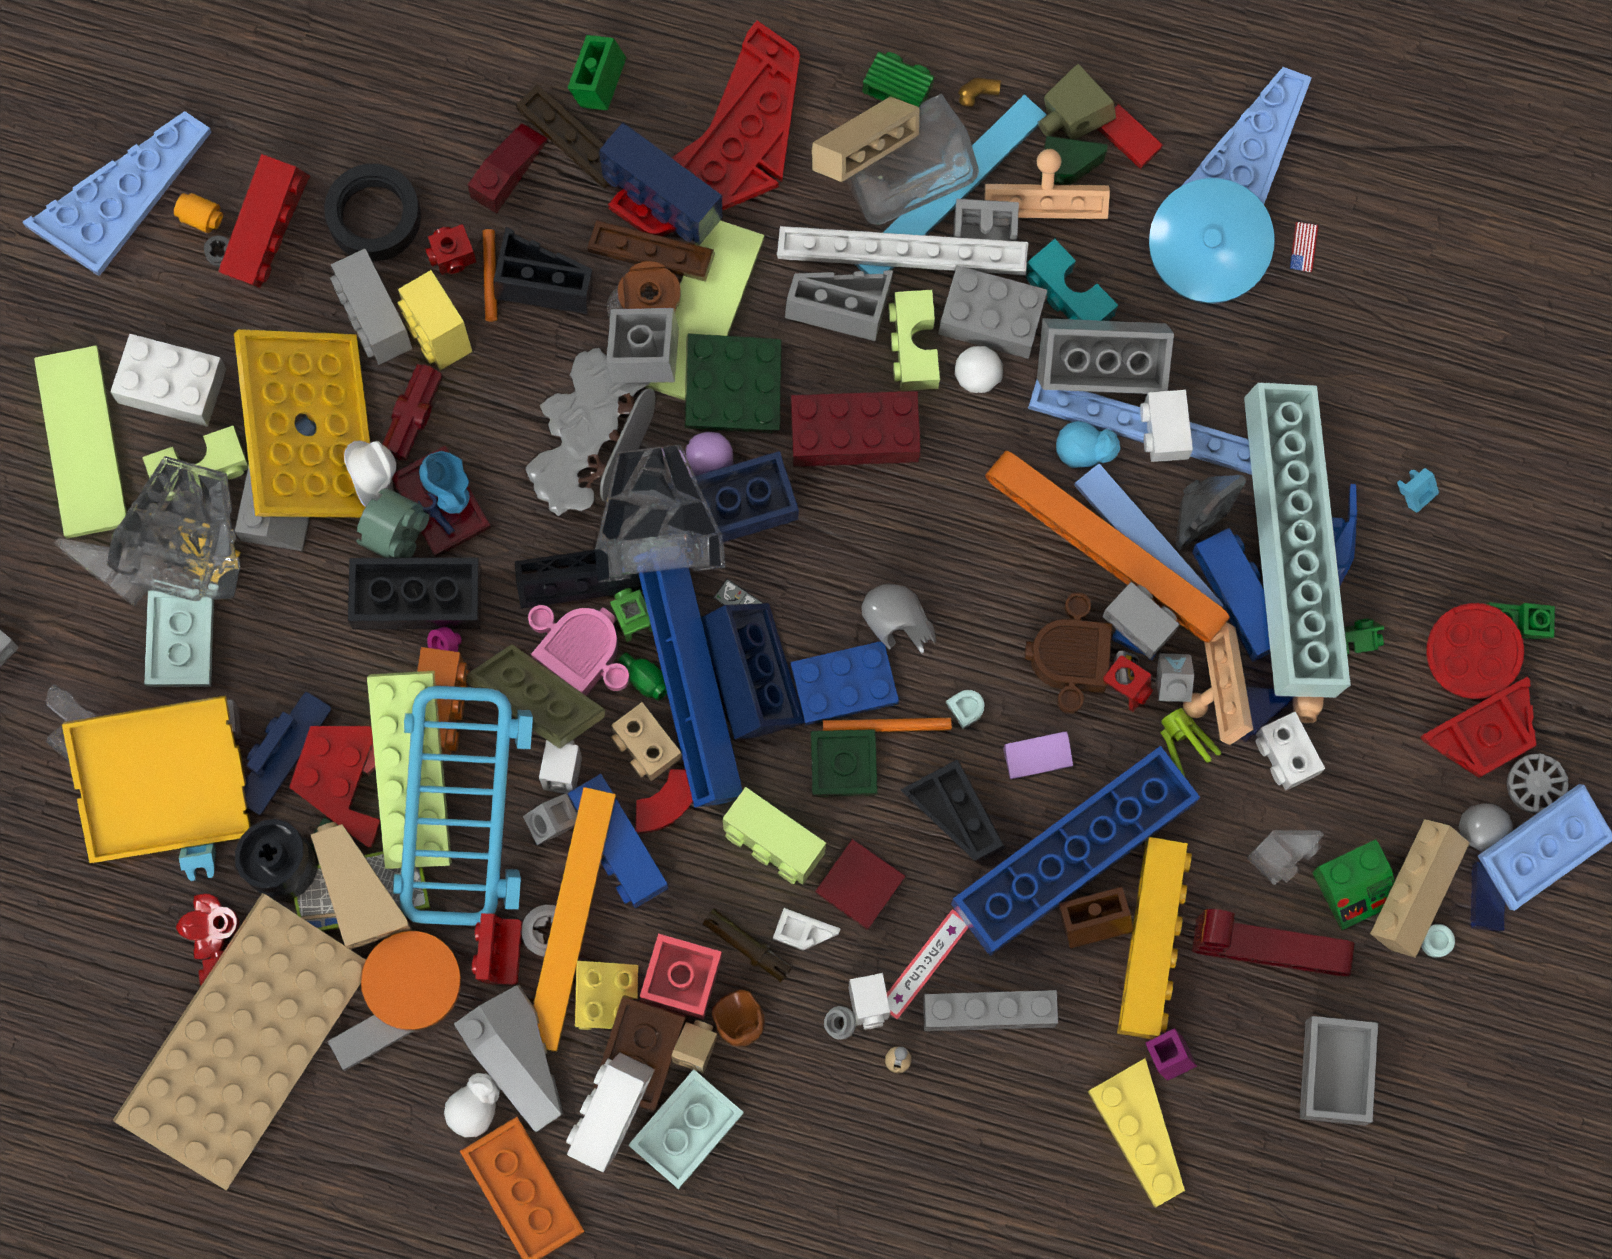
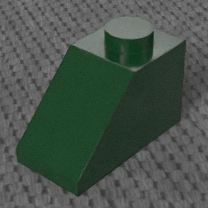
M1046 136L1044 150L1053 149L1057 151L1062 160L1059 170L1054 175V185H1072L1103 163L1108 144ZM1042 172L1040 173L1039 182H1042Z

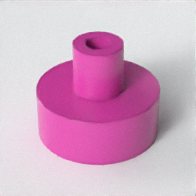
M440 627L430 631L427 638L428 648L458 652V645L462 641L461 636L458 633H454L448 627Z

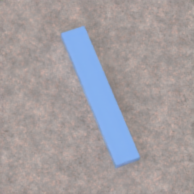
M1097 464L1075 482L1074 486L1108 524L1223 607L1221 601L1100 464Z

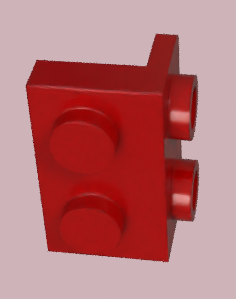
M481 913V920L477 922L475 927V939L479 942L478 954L474 955L472 960V972L476 975V980L492 985H517L523 924L521 920L502 919L495 914Z

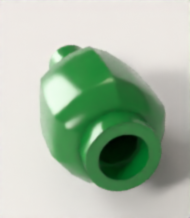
M627 652L619 658L618 662L628 670L629 682L643 696L660 701L667 695L662 671L646 659L635 660Z

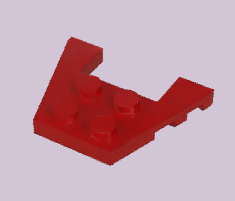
M310 726L289 788L332 821L336 822V824H342L348 833L365 846L373 848L381 821L350 809L373 746L372 726Z

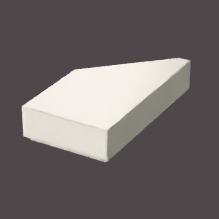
M784 908L773 940L804 951L839 935L840 928Z

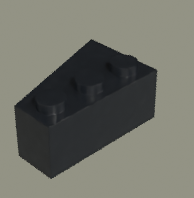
M506 227L493 280L495 299L587 314L593 289L592 269L557 252V254H554L542 248L540 243L534 240L528 241L516 235L514 230Z

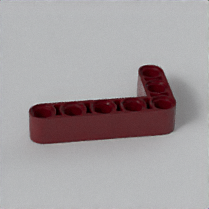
M1206 909L1196 919L1192 952L1196 954L1335 976H1351L1355 945L1352 941L1234 923L1235 914L1233 912L1218 909Z

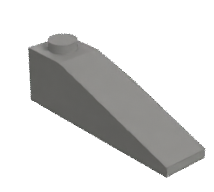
M516 985L478 1006L454 1023L472 1054L532 1129L538 1132L563 1115V1110L555 1079L550 1074L546 1059L547 1049L545 1043H542L538 1028L540 1022L537 1012L521 986Z

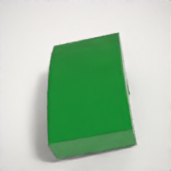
M1487 603V605L1500 609L1510 617L1520 630L1522 638H1554L1555 606L1523 603L1520 606Z

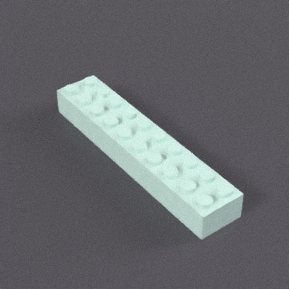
M1257 383L1244 397L1275 696L1336 698L1351 684L1317 386Z

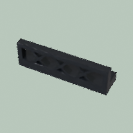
M640 543L602 548L601 550L608 554L609 578L600 581L597 578L596 564H588L596 561L595 550L514 561L521 609L538 605L611 596L628 588H631L633 592L639 589L643 591L635 561L642 557ZM636 555V558L625 560L620 559L622 557ZM559 566H569L568 568L558 569ZM538 570L536 573H522L524 571Z

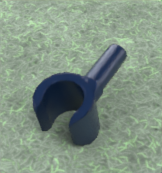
M427 493L433 504L430 507H423V511L429 514V517L437 520L447 534L451 535L455 531L454 528L440 512L436 497L431 493Z

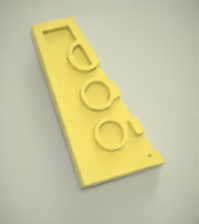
M1146 1058L1089 1090L1090 1097L1154 1207H1158L1185 1191Z

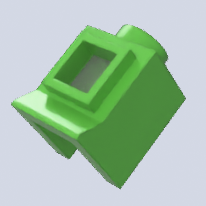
M631 588L615 594V600L611 601L610 604L626 642L632 640L631 634L648 627L649 631L652 632L646 603L640 589L633 592Z

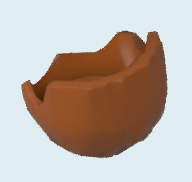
M740 989L720 998L713 1007L712 1017L717 1026L718 1033L732 1046H748L754 1043L764 1031L765 1017L763 1010L750 991Z

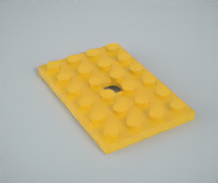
M238 329L234 333L255 516L361 517L366 507L361 503L344 461V452L347 445L353 441L370 443L357 335ZM306 414L310 421L315 422L316 431L314 435L305 436L298 432L295 427L297 415Z

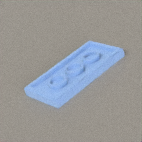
M1578 784L1483 851L1478 857L1508 908L1515 911L1612 841V831L1585 785Z

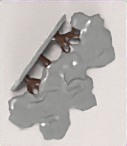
M594 348L588 352L583 351L575 357L570 373L575 392L571 394L556 393L539 405L543 414L550 418L548 426L551 434L561 437L562 443L561 446L553 450L540 453L527 464L525 469L529 480L534 483V491L537 494V498L549 502V510L557 516H560L568 509L583 511L591 507L594 501V491L591 489V483L600 476H602L600 484L602 500L609 503L610 499L616 497H611L619 456L621 453L638 451L653 417L656 400L654 390L651 388L646 389L638 396L636 402L633 399L637 390L644 388L651 382L612 383L606 365L607 355L600 348ZM625 396L627 403L619 401V397ZM630 413L621 434H618L617 418L620 414ZM608 440L616 441L617 443L607 465L602 464L598 455L601 445ZM593 456L597 463H590V457ZM591 467L597 470L596 472L591 470V476L577 477V473L584 468ZM588 482L585 488L579 487V483Z

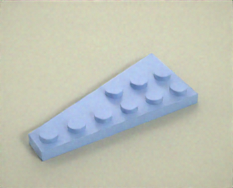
M1282 67L1254 103L1247 108L1237 123L1224 135L1183 185L1205 178L1226 179L1249 189L1264 205L1312 77Z
M184 111L156 130L151 138L139 146L137 144L127 150L128 153L115 162L112 160L74 186L73 191L58 201H52L46 205L47 208L35 217L30 216L22 223L47 242L100 276L208 138L211 130L208 126Z

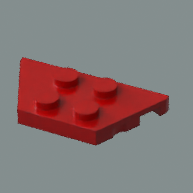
M1528 676L1428 731L1420 738L1424 743L1476 777L1481 778L1536 746L1535 730L1532 726L1534 718L1533 705H1530L1529 695L1530 679Z

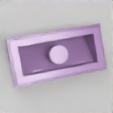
M1067 731L1008 743L1003 747L1010 780L1073 767Z

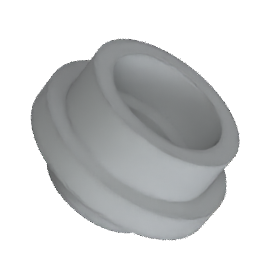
M844 1006L832 1008L824 1019L825 1030L835 1039L850 1037L856 1028L854 1013ZM841 1017H843L844 1019L843 1028H841L839 1025V1020Z

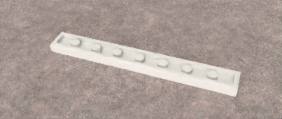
M780 226L777 257L783 260L953 271L956 270L958 265L984 273L1026 275L1028 242Z

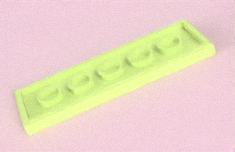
M720 220L704 241L698 245L714 249L715 255L706 282L683 276L680 283L681 299L675 313L679 327L675 382H651L645 386L646 388H651L652 390L685 401L686 337L688 334L729 335L763 244V234Z
M91 346L35 357L64 537L68 539L123 528L128 520L98 347Z

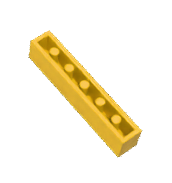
M1149 837L1145 842L1117 1034L1154 1039L1160 1036V1032L1166 1033L1168 1013H1163L1165 1000L1170 1001L1173 990V981L1168 980L1169 969L1175 968L1178 949L1173 948L1174 936H1180L1182 917L1177 916L1179 904L1185 903L1187 885L1182 884L1183 872H1189L1192 857L1191 853H1186L1188 843Z

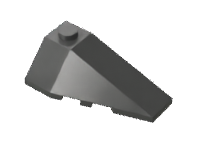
M1243 475L1208 477L1201 483L1195 480L1183 490L1185 495L1180 503L1175 544L1178 551L1182 550L1229 514L1246 482Z

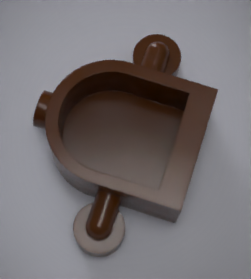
M1080 592L1071 594L1065 602L1064 610L1070 620L1061 619L1045 625L1037 634L1034 642L1026 641L1024 660L1031 661L1033 671L1042 682L1051 687L1062 689L1058 695L1057 704L1060 710L1068 714L1076 713L1082 707L1084 702L1082 691L1104 693L1108 686L1103 678L1109 671L1112 624L1082 621L1089 614L1091 601L1088 596Z

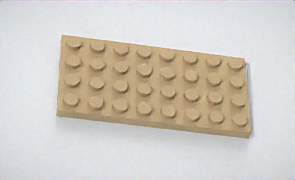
M262 893L113 1121L227 1191L361 984L362 970L366 959L347 949L326 933Z

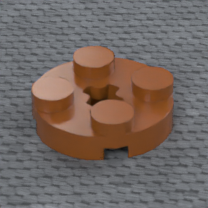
M652 261L641 262L632 266L624 278H621L618 285V298L622 309L673 308L676 313L681 299L680 284L675 274H672L664 265ZM648 286L652 287L654 292H658V295L654 296L652 300H647L646 297L640 295L646 291Z

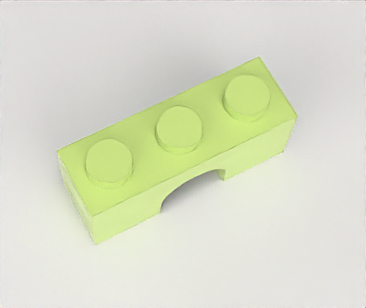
M932 290L895 292L894 303H888L889 321L895 322L896 332L891 333L892 351H898V362L893 363L894 381H900L901 391L938 389L940 375L937 349H920L911 339L916 332L932 330L934 327L935 316Z
M230 426L204 435L207 452L204 459L195 465L181 463L173 447L142 457L151 484L166 461L179 465L162 499L179 498L185 492L171 491L181 466L189 469L191 488L200 490L196 473L220 479H234L241 476L248 469L249 464L235 427Z

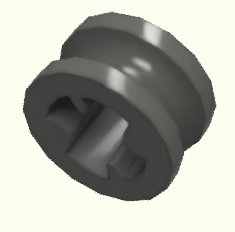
M212 236L204 245V254L207 260L216 267H220L224 255L219 257L217 254L216 257H213V248L219 246L221 249L224 246L223 249L226 251L229 240L224 236Z

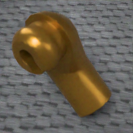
M972 79L960 87L958 92L960 94L959 103L963 106H973L975 104V97L980 94L999 95L1001 80Z

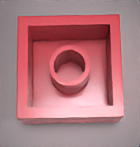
M658 933L640 993V1000L704 1020L721 963L722 952Z

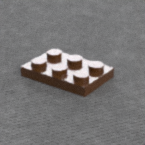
M623 995L600 1067L606 1063L608 1058L613 1060L620 1052L655 1069L639 1106L656 1111L672 1063L671 1055L682 1032L686 1015ZM594 1084L593 1089H594V1088L597 1089V1088H598V1085H597V1084Z

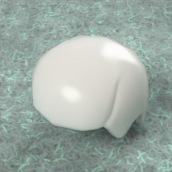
M972 346L962 352L957 358L954 374L960 386L967 391L986 393L1001 382L1003 378V363L998 354L988 347Z

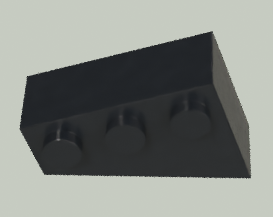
M958 759L901 789L920 810L977 864L1006 849Z

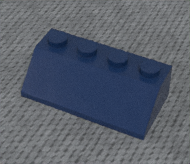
M769 603L724 605L701 617L708 650L734 738H757L804 724L805 722Z

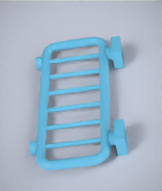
M431 686L420 691L416 696L412 713H405L404 733H411L402 867L401 874H394L393 894H400V909L404 916L412 922L476 926L477 922L481 920V913H496L498 898H503L505 909H519L521 884L519 870L505 869V879H500L510 738L515 739L517 749H531L533 716L530 710H517V719H511V703L498 690ZM432 699L493 702L497 705L499 711L498 725L425 721L426 705ZM424 727L497 731L495 757L423 753ZM422 760L495 763L493 789L421 786ZM420 792L492 795L491 821L418 818ZM418 824L490 827L488 853L416 850ZM415 856L488 859L486 885L414 882ZM413 888L486 891L485 905L481 911L476 913L417 910L413 905Z

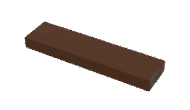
M597 220L587 246L589 253L633 264L646 261L658 262L670 270L671 273L705 282L715 255L714 249Z

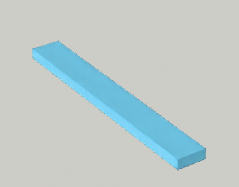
M1023 95L883 233L927 236L956 207V199H964L1039 126L1038 121L1047 116V114L1026 95ZM854 264L861 271H864V274H883V271L894 268L891 266Z

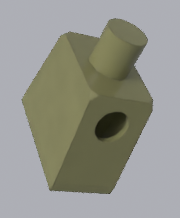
M1077 64L1045 95L1044 101L1048 115L1038 121V125L1046 136L1052 135L1061 128L1070 139H1077L1116 119L1114 101Z

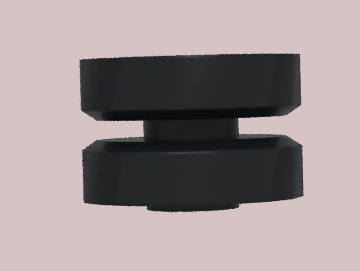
M270 819L260 821L249 827L241 836L235 850V866L240 877L260 894H266L275 901H284L301 895L313 883L318 870V857L312 843L292 825L285 821Z

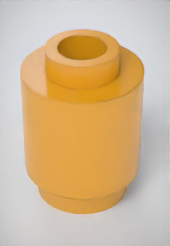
M182 193L174 207V216L178 217L180 222L206 233H210L213 229H218L223 219V213L220 212L219 204L193 193L189 195Z

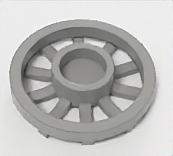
M1541 753L1530 754L1519 759L1511 767L1507 777V790L1512 801L1520 809L1528 813L1537 814L1544 809L1539 808L1540 797L1543 796L1549 806L1553 802L1547 794L1548 792L1560 797L1567 793L1568 776L1560 765L1561 763ZM1529 760H1538L1537 771H1534ZM1544 761L1552 765L1546 772H1543ZM1521 764H1525L1530 773L1529 775L1517 770ZM1556 769L1560 777L1550 779L1549 775ZM1514 775L1523 778L1524 782L1513 784ZM1562 782V791L1551 787L1554 783ZM1524 788L1526 793L1519 799L1515 789ZM1529 796L1534 797L1533 807L1524 803Z

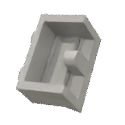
M956 199L953 237L1016 241L1019 202Z

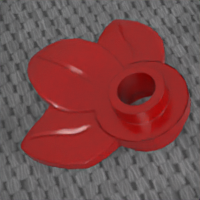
M199 894L194 896L193 900L195 911L188 912L182 916L176 925V930L182 937L195 940V959H208L211 957V953L221 951L225 939L231 938L237 932L239 919L233 909L222 907L220 901L214 895ZM223 917L225 920V924L220 929L218 926V922L220 918Z

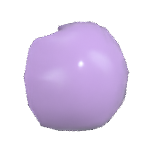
M703 432L695 435L690 439L686 447L688 470L692 476H697L733 465V450L730 442L720 433Z

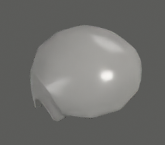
M1482 803L1469 807L1461 815L1459 830L1461 836L1470 842L1469 845L1483 852L1512 832L1513 823L1509 814L1499 806Z

